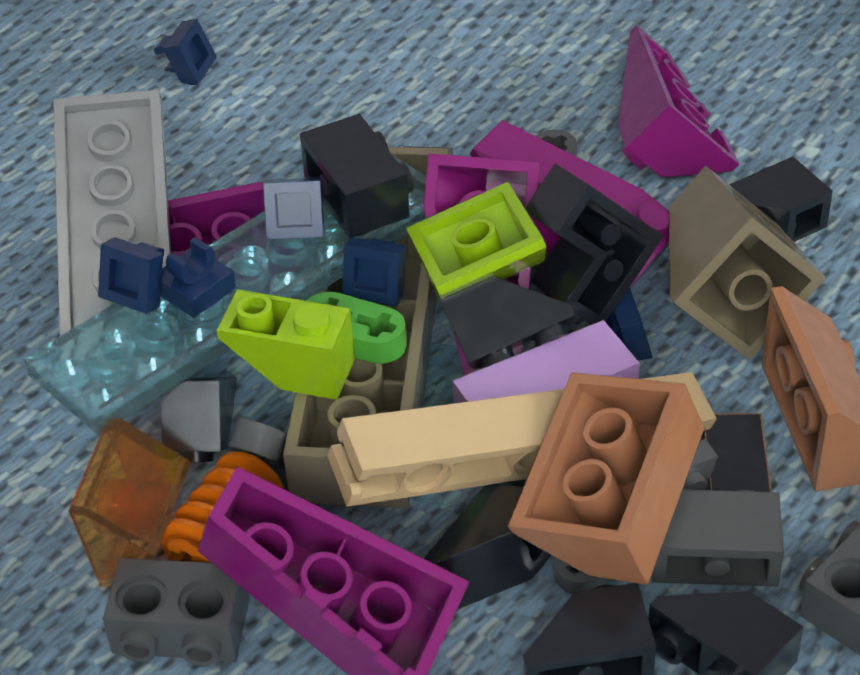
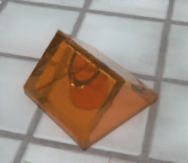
M108 417L68 510L100 587L107 588L112 587L119 558L152 560L156 556L191 463L188 459L136 427L116 417Z

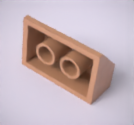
M783 286L773 287L770 290L761 366L813 489L817 492L859 485L860 377L855 369L852 346L848 340L841 339L832 318Z
M571 372L508 524L511 532L589 576L648 585L704 430V425L686 384Z

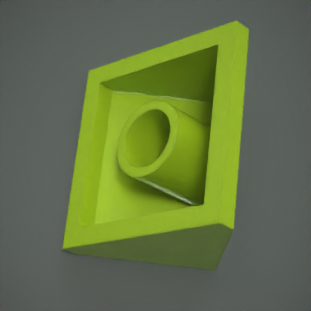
M509 182L406 228L440 303L441 299L492 276L504 280L545 261L546 245L544 239Z

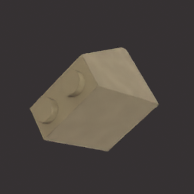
M707 166L698 173L669 206L671 300L748 360L751 359L764 346L771 288L783 286L806 301L826 280V277L776 222Z

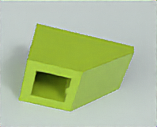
M237 289L217 328L218 339L280 390L337 400L355 360L350 308Z

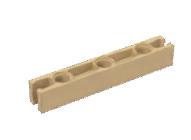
M693 372L643 378L645 380L685 383L704 425V430H710L717 420ZM564 389L342 418L337 435L340 443H343L344 446L342 447V444L331 445L327 456L346 506L527 479Z

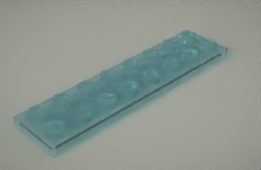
M393 155V157L397 160V162H400V161H401L400 159H398L397 157H395V156ZM406 164L414 184L413 192L408 194L410 217L355 236L354 238L367 240L375 238L397 242L408 235L407 227L426 219L424 212L426 176ZM323 203V237L267 239L264 211L208 245L214 250L215 259L234 271L236 288L201 314L193 318L162 297H160V307L148 314L114 303L25 357L24 361L28 375L99 436L231 350L218 339L217 328L237 289L306 301L309 297L319 293L343 277L344 245L350 238H348Z

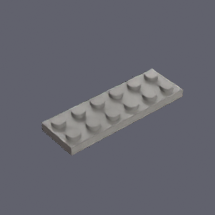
M160 89L53 99L60 370L64 390L179 378L175 306L160 297V307L145 314L98 297L102 243L116 237L134 244L145 242L165 249L163 267L166 266L167 256L171 254L163 108Z

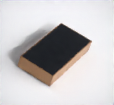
M761 413L715 414L717 420L711 429L704 430L702 433L703 439L706 438L718 455L712 474L709 477L708 490L772 492Z

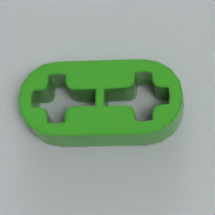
M330 291L317 293L306 300L350 308L356 359L369 363L384 364L399 359L405 353L407 347L406 324L404 317L399 311Z

